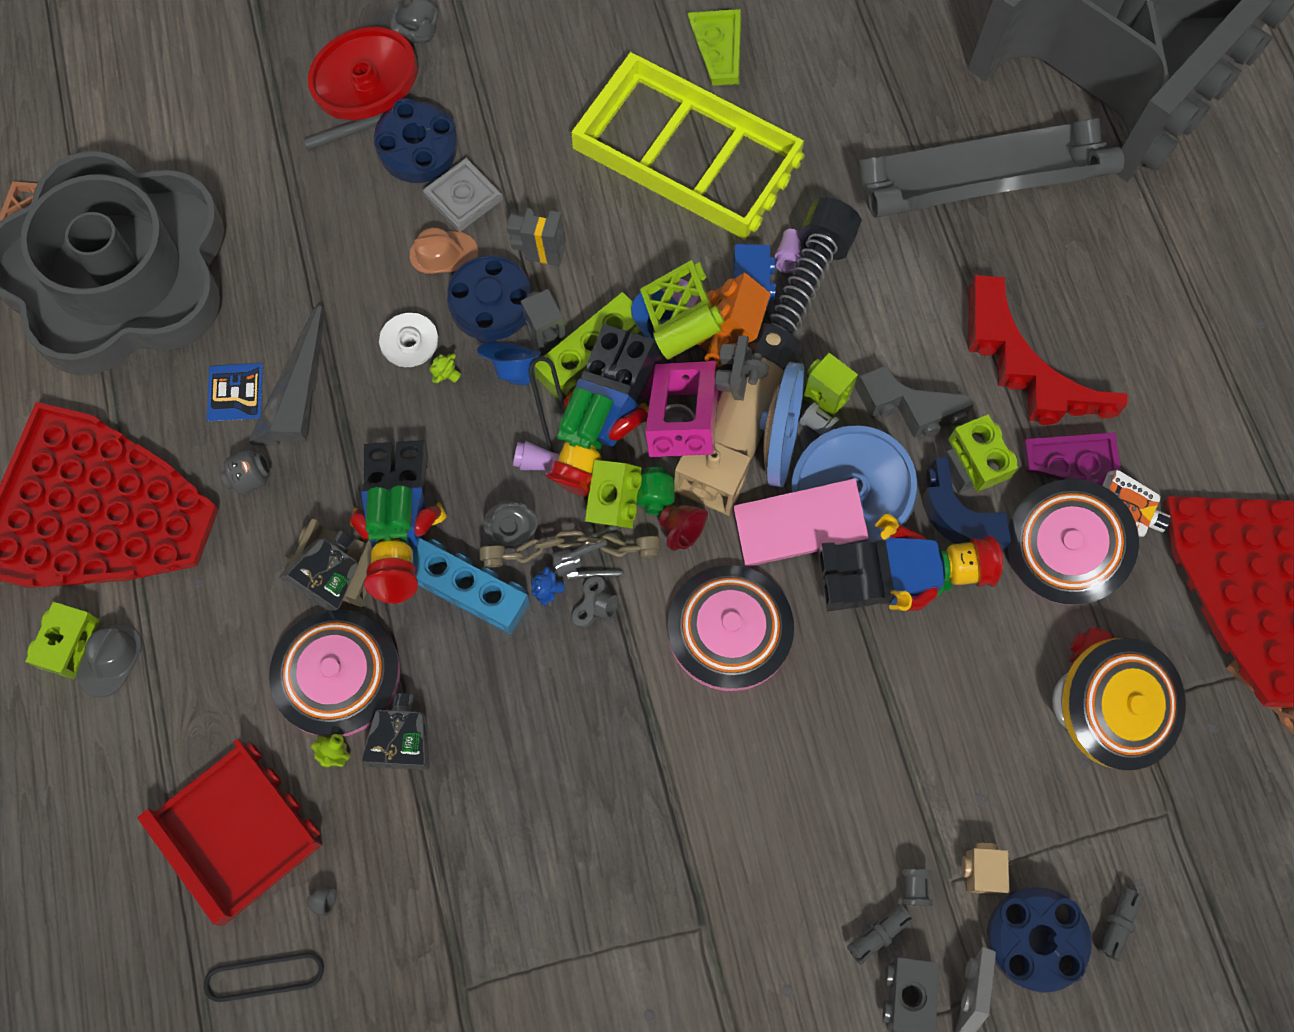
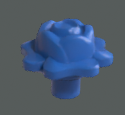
M545 567L542 572L539 571L538 575L531 582L532 595L536 597L537 601H541L542 606L553 602L555 594L563 593L565 588L563 581H556V574L551 572L550 567Z

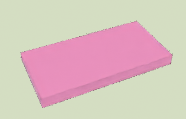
M856 479L734 506L746 567L818 552L822 543L835 542V545L869 541Z

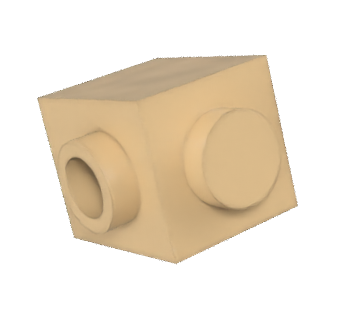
M976 843V848L966 851V856L962 858L961 871L962 876L967 877L968 893L1000 895L1009 893L1008 850H997V844Z

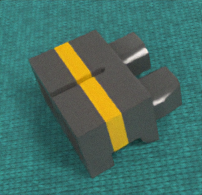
M528 207L525 216L511 213L507 223V232L512 234L511 248L524 251L526 260L560 266L566 245L561 212L550 211L548 218L534 216L533 210Z

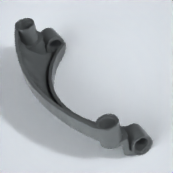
M1100 118L859 160L862 190H865L867 207L874 218L916 211L979 196L1120 173L1124 167L1122 150L1119 147L1107 148V142H1102Z

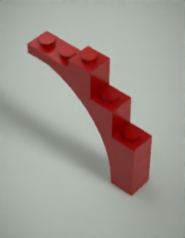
M975 275L969 288V352H978V354L983 356L998 354V386H1005L1011 390L1028 388V421H1038L1042 425H1052L1058 423L1065 413L1071 416L1091 414L1107 419L1116 417L1128 405L1127 393L1102 392L1084 387L1052 369L1030 348L1021 336L1010 313L1006 298L1005 277Z

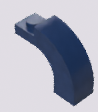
M948 457L935 458L930 469H927L926 479L928 488L922 496L923 507L933 526L954 544L969 543L971 538L983 539L987 535L993 536L1000 544L1001 550L1004 551L1011 542L1006 512L979 513L965 507L957 499L953 491Z

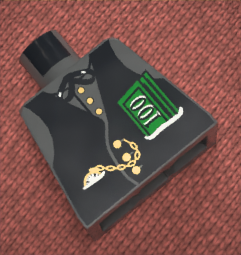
M338 531L331 543L323 538L316 539L281 573L279 578L324 609L329 611L338 610L358 566L357 561L346 554L355 540L342 531Z
M395 693L392 711L377 710L375 712L361 762L364 765L377 768L430 769L427 718L423 713L412 712L414 695Z

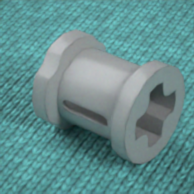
M814 402L806 410L799 423L803 426L808 425L821 436L835 429L840 419L830 417L819 408L817 402Z

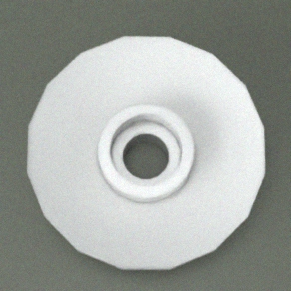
M403 313L394 316L386 322L380 332L379 345L382 354L389 362L399 367H414L423 364L432 357L437 349L439 337L435 325L427 317L418 313ZM408 342H415V345L406 347Z

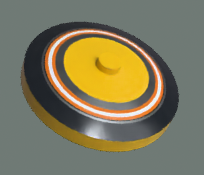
M1113 638L1092 645L1073 663L1063 687L1062 711L1071 739L1089 759L1108 768L1138 770L1161 760L1175 745L1185 720L1186 698L1183 683L1177 669L1161 650L1141 640Z

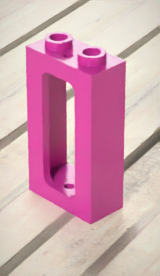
M717 361L655 364L645 431L649 457L711 455L714 453L719 390H717L715 385ZM698 394L696 416L693 421L664 422L668 396Z

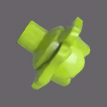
M440 354L439 357L433 360L429 368L433 375V383H439L447 378L454 383L457 382L461 373L454 369L455 354H449L447 357Z
M333 734L328 738L318 736L316 742H313L311 745L315 753L314 758L323 767H343L345 761L350 759V754L346 750L347 745L339 734Z

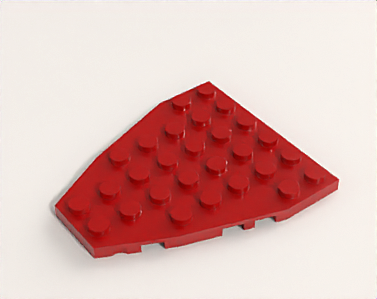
M35 402L0 483V582L24 588L129 581L196 567L201 559L219 509L167 462L139 444L130 441L123 434L105 425L95 416Z
M1168 496L1164 501L1165 514L1170 515L1168 532L1172 556L1177 565L1182 564L1189 577V580L1186 582L1191 591L1196 590L1203 603L1200 609L1219 645L1226 654L1231 652L1241 666L1238 672L1245 682L1253 687L1254 694L1263 707L1294 708V501Z

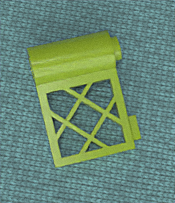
M690 260L640 289L655 330L654 338L662 354L668 360L723 330L721 324L725 322V319L718 306L712 307L702 282L707 277L700 262L695 264L693 260ZM691 273L692 277L687 287L678 285L682 277ZM661 289L666 290L661 301L652 300L651 295ZM674 292L683 293L678 305L669 304ZM691 295L701 298L702 302L691 308L686 307ZM665 310L674 311L670 320L662 324L660 323Z

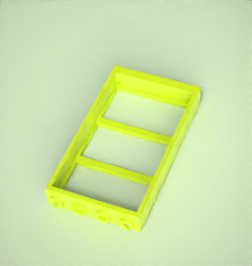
M632 52L629 53L571 132L573 149L744 240L747 239L751 231L755 232L758 230L763 220V213L765 210L770 211L777 199V192L779 189L784 190L791 178V171L793 168L798 169L800 167V160L804 159L805 156L802 153L804 140ZM639 82L681 103L640 163L597 140ZM691 109L734 130L693 191L650 168ZM743 136L785 157L745 218L703 196Z

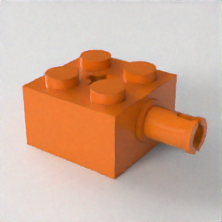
M745 272L735 279L727 280L717 290H711L707 293L712 307L718 306L725 322L721 324L722 331L697 345L707 351L705 362L717 361V367L723 365L720 360L722 344L737 343L739 336H748V343L757 339L771 293Z

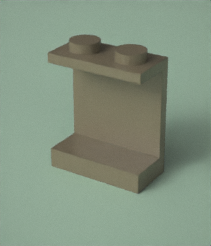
M311 518L308 527L305 526L299 536L300 545L295 555L292 554L288 559L286 568L314 540L323 538L331 543L337 533L324 529L318 520ZM354 539V543L346 554L357 561L358 566L342 601L362 608L368 596V592L364 587V579L367 576L366 569L371 564L372 546L370 540L365 543Z

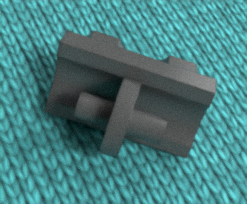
M739 336L737 343L722 344L721 363L733 365V369L718 370L716 372L715 385L717 390L732 392L734 400L744 401L747 380L749 384L756 385L758 378H764L768 375L769 366L761 361L762 355L754 353L752 357V349L748 347V336Z

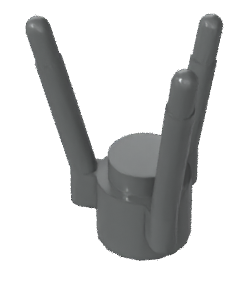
M609 526L588 537L599 539L603 535L615 531L618 527ZM605 540L590 545L584 544L578 548H560V551L552 553L558 576L567 575L568 581L592 576H622L624 572L622 570L577 571V568L582 567L580 556L606 546L607 542Z

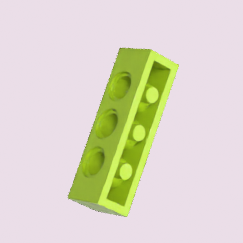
M623 292L544 356L549 358L555 366L563 398L575 389L578 379L581 378L583 371H586V366L592 351L586 348L595 345L603 323L626 330L629 334L632 332L641 336L644 335L632 318L631 307L633 302ZM544 361L537 362L534 366L536 378L559 401L549 364ZM567 364L577 365V367L572 370L564 368Z

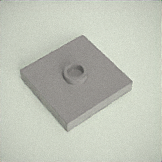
M467 158L422 190L423 195L459 233L503 200L502 193Z

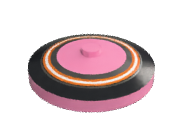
M1065 479L1041 486L1021 502L1014 512L1009 525L1011 542L1007 546V550L1016 575L1028 589L1051 602L1065 605H1080L1100 600L1113 593L1125 582L1137 560L1139 534L1131 511L1115 493L1091 481Z
M717 566L693 576L676 594L668 615V641L678 664L697 682L723 691L746 690L767 681L785 662L794 638L793 613L783 592L765 575L743 566Z
M343 609L318 612L294 625L279 642L273 654L269 670L271 694L282 715L304 732L327 738L333 734H339L342 737L349 736L371 726L375 712L389 708L394 699V694L397 692L400 680L399 656L393 641L386 631L368 616Z

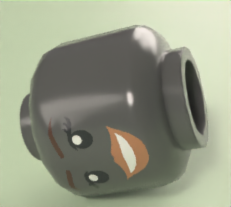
M249 449L225 459L221 478L228 489L233 488L237 493L245 494L264 486L271 471L264 455Z

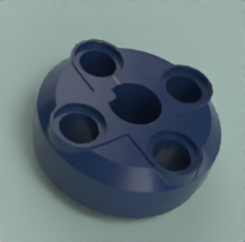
M403 98L396 101L393 107L384 113L378 121L374 131V145L380 162L391 175L409 183H424L440 177L450 168L456 156L457 137L452 118L442 109L427 102ZM441 131H447L444 134H439ZM390 147L393 148L392 150H388V151L385 150L386 148H390ZM423 163H430L427 166H420Z
M482 256L466 262L454 273L448 286L447 302L451 317L457 327L465 334L485 344L507 338L525 325L522 306L514 303L525 299L532 293V288L524 271L511 260L498 256ZM493 272H500L498 275H490ZM461 294L467 295L464 298H456L458 295ZM485 323L492 324L490 327L487 328L480 327L482 324Z
M1023 888L1004 897L995 907L989 919L987 928L988 947L990 950L996 951L995 964L998 969L1013 983L1031 991L1054 992L1064 989L1083 978L1090 960L1092 938L1087 920L1081 912V908L1073 900L1047 888ZM1011 904H1015L1020 911V917L1015 923H1010L1006 917V909ZM1060 904H1063L1068 910V918L1064 923H1059L1055 916V910ZM1015 955H1019L1023 960V968L1018 974H1013L1009 968V961ZM1068 955L1072 961V968L1067 974H1062L1059 969V961L1063 956Z

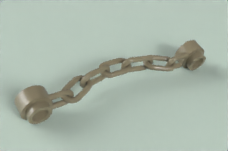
M581 531L559 532L554 540L541 542L533 539L518 547L514 553L505 554V546L479 548L480 561L484 562V567L486 568L503 566V560H517V562L526 563L539 556L543 552V548L556 545L560 548H578L584 544H593L602 540H610L623 546L618 549L619 552L605 546L600 548L602 551L616 557H623L626 553L640 552V558H653L659 556L658 551L661 550V538L659 536L640 537L636 539V546H627L622 540L610 535H603L600 539L585 537V534ZM562 536H580L577 538L579 543L562 544L565 540L560 538ZM536 544L534 548L538 549V551L524 558V554L520 552Z

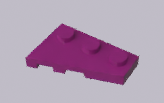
M1116 432L1034 438L1022 441L1026 472L1059 480L1080 479L1103 485L1109 471H1121Z

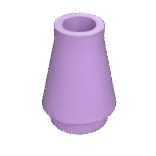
M796 229L784 231L783 238L774 256L777 269L784 273H793V269L799 267L797 260L802 258L801 244L798 239L799 231Z
M525 441V443L517 442L513 466L520 467V470H551L552 461H557L559 454L528 441Z

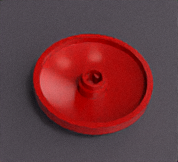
M383 27L355 29L336 37L319 51L308 72V88L317 106L332 117L343 120L371 118L391 109L396 101L403 99L408 94L416 80L418 70L417 59L408 40L394 30Z

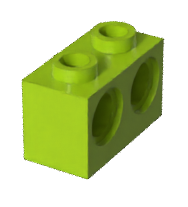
M989 414L956 427L948 439L977 492L1010 479L1018 469L1017 458L1014 452L1007 448L1002 439V431L999 425L992 421ZM972 435L980 436L984 443L975 441ZM987 461L994 462L999 470L990 468Z

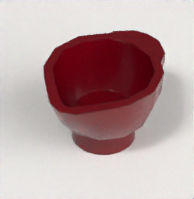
M668 505L662 511L659 518V524L665 528V533L668 536L667 547L670 550L676 551L692 546L704 529L708 511L696 506L680 505L676 507Z

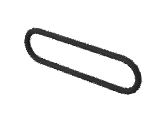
M542 356L535 358L530 363L528 369L529 378L548 450L555 453L552 448L533 375V368L537 362H547L551 368L562 414L565 412L564 400L555 366L549 358Z
M300 953L224 965L213 968L207 974L203 987L207 997L214 1002H225L307 989L315 986L321 980L324 966L322 960L313 953ZM302 958L315 960L319 968L317 977L312 982L222 997L213 995L209 989L211 977L220 971Z

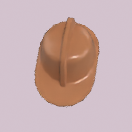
M428 228L422 231L417 239L414 240L409 258L412 266L424 274L456 272L466 262L478 258L479 249L476 241L463 232H446L440 228Z

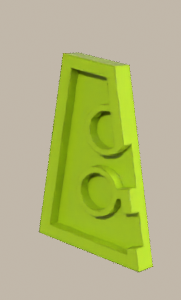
M741 9L687 13L712 86L739 84Z

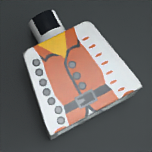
M1114 470L1107 473L1102 486L1115 493L1127 505L1135 519L1139 537L1145 536L1148 527L1164 532L1169 525L1170 515L1156 510L1160 501V495L1121 471Z

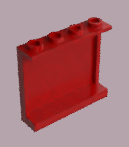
M239 739L233 741L236 748L156 811L147 809L137 817L213 925L225 926L322 846V843L317 838L321 834L319 829L309 818L304 821L297 812L301 809L300 804L292 794L287 793L285 795L278 786L282 781L271 767L268 769L263 767L259 761L263 757L260 751L252 742L246 744Z

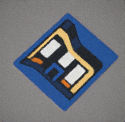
M262 363L209 367L207 421L260 418Z

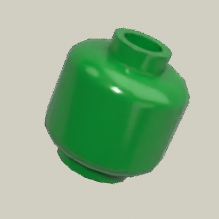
M659 467L646 468L641 473L642 483L638 490L636 504L638 507L645 509L646 514L661 515L668 505L674 504V478L667 473L666 469Z

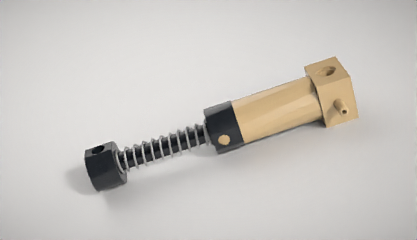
M821 197L813 201L799 231L798 239L806 249L801 251L803 258L797 260L799 267L793 269L795 276L789 277L790 286L783 288L786 294L779 297L781 304L775 306L777 313L770 316L772 323H762L757 339L748 343V347L753 352L752 357L754 353L761 354V361L769 366L768 375L764 378H758L756 385L749 384L747 380L744 401L734 400L732 392H719L714 453L711 455H686L681 457L675 469V493L725 515H730L747 479L750 461L765 432L760 430L762 412H768L774 390L787 364L790 361L799 363L804 353L803 345L796 338L798 334L797 328L801 327L802 319L807 315L806 310L810 308L811 300L816 296L815 291L820 288V281L824 279V272H827L829 269L828 263H831L832 260H840L847 257L860 229L862 219L858 212L847 203L830 197Z

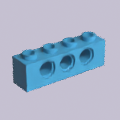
M420 538L418 545L411 548L413 550V565L418 572L416 577L418 586L512 635L530 604L528 595L525 594L526 589L512 581L509 584L498 579L499 575L486 567L480 570L472 566V561L460 553H456L454 556L444 551L445 547L433 539L425 541ZM436 565H447L446 570L442 574H432V570ZM463 579H474V583L470 588H459V583ZM498 592L502 595L497 603L489 604L485 601L490 593Z

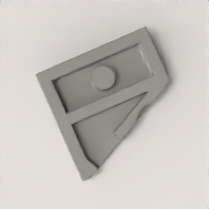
M982 947L975 958L968 960L965 970L967 983L955 1032H977L989 1016L996 951Z

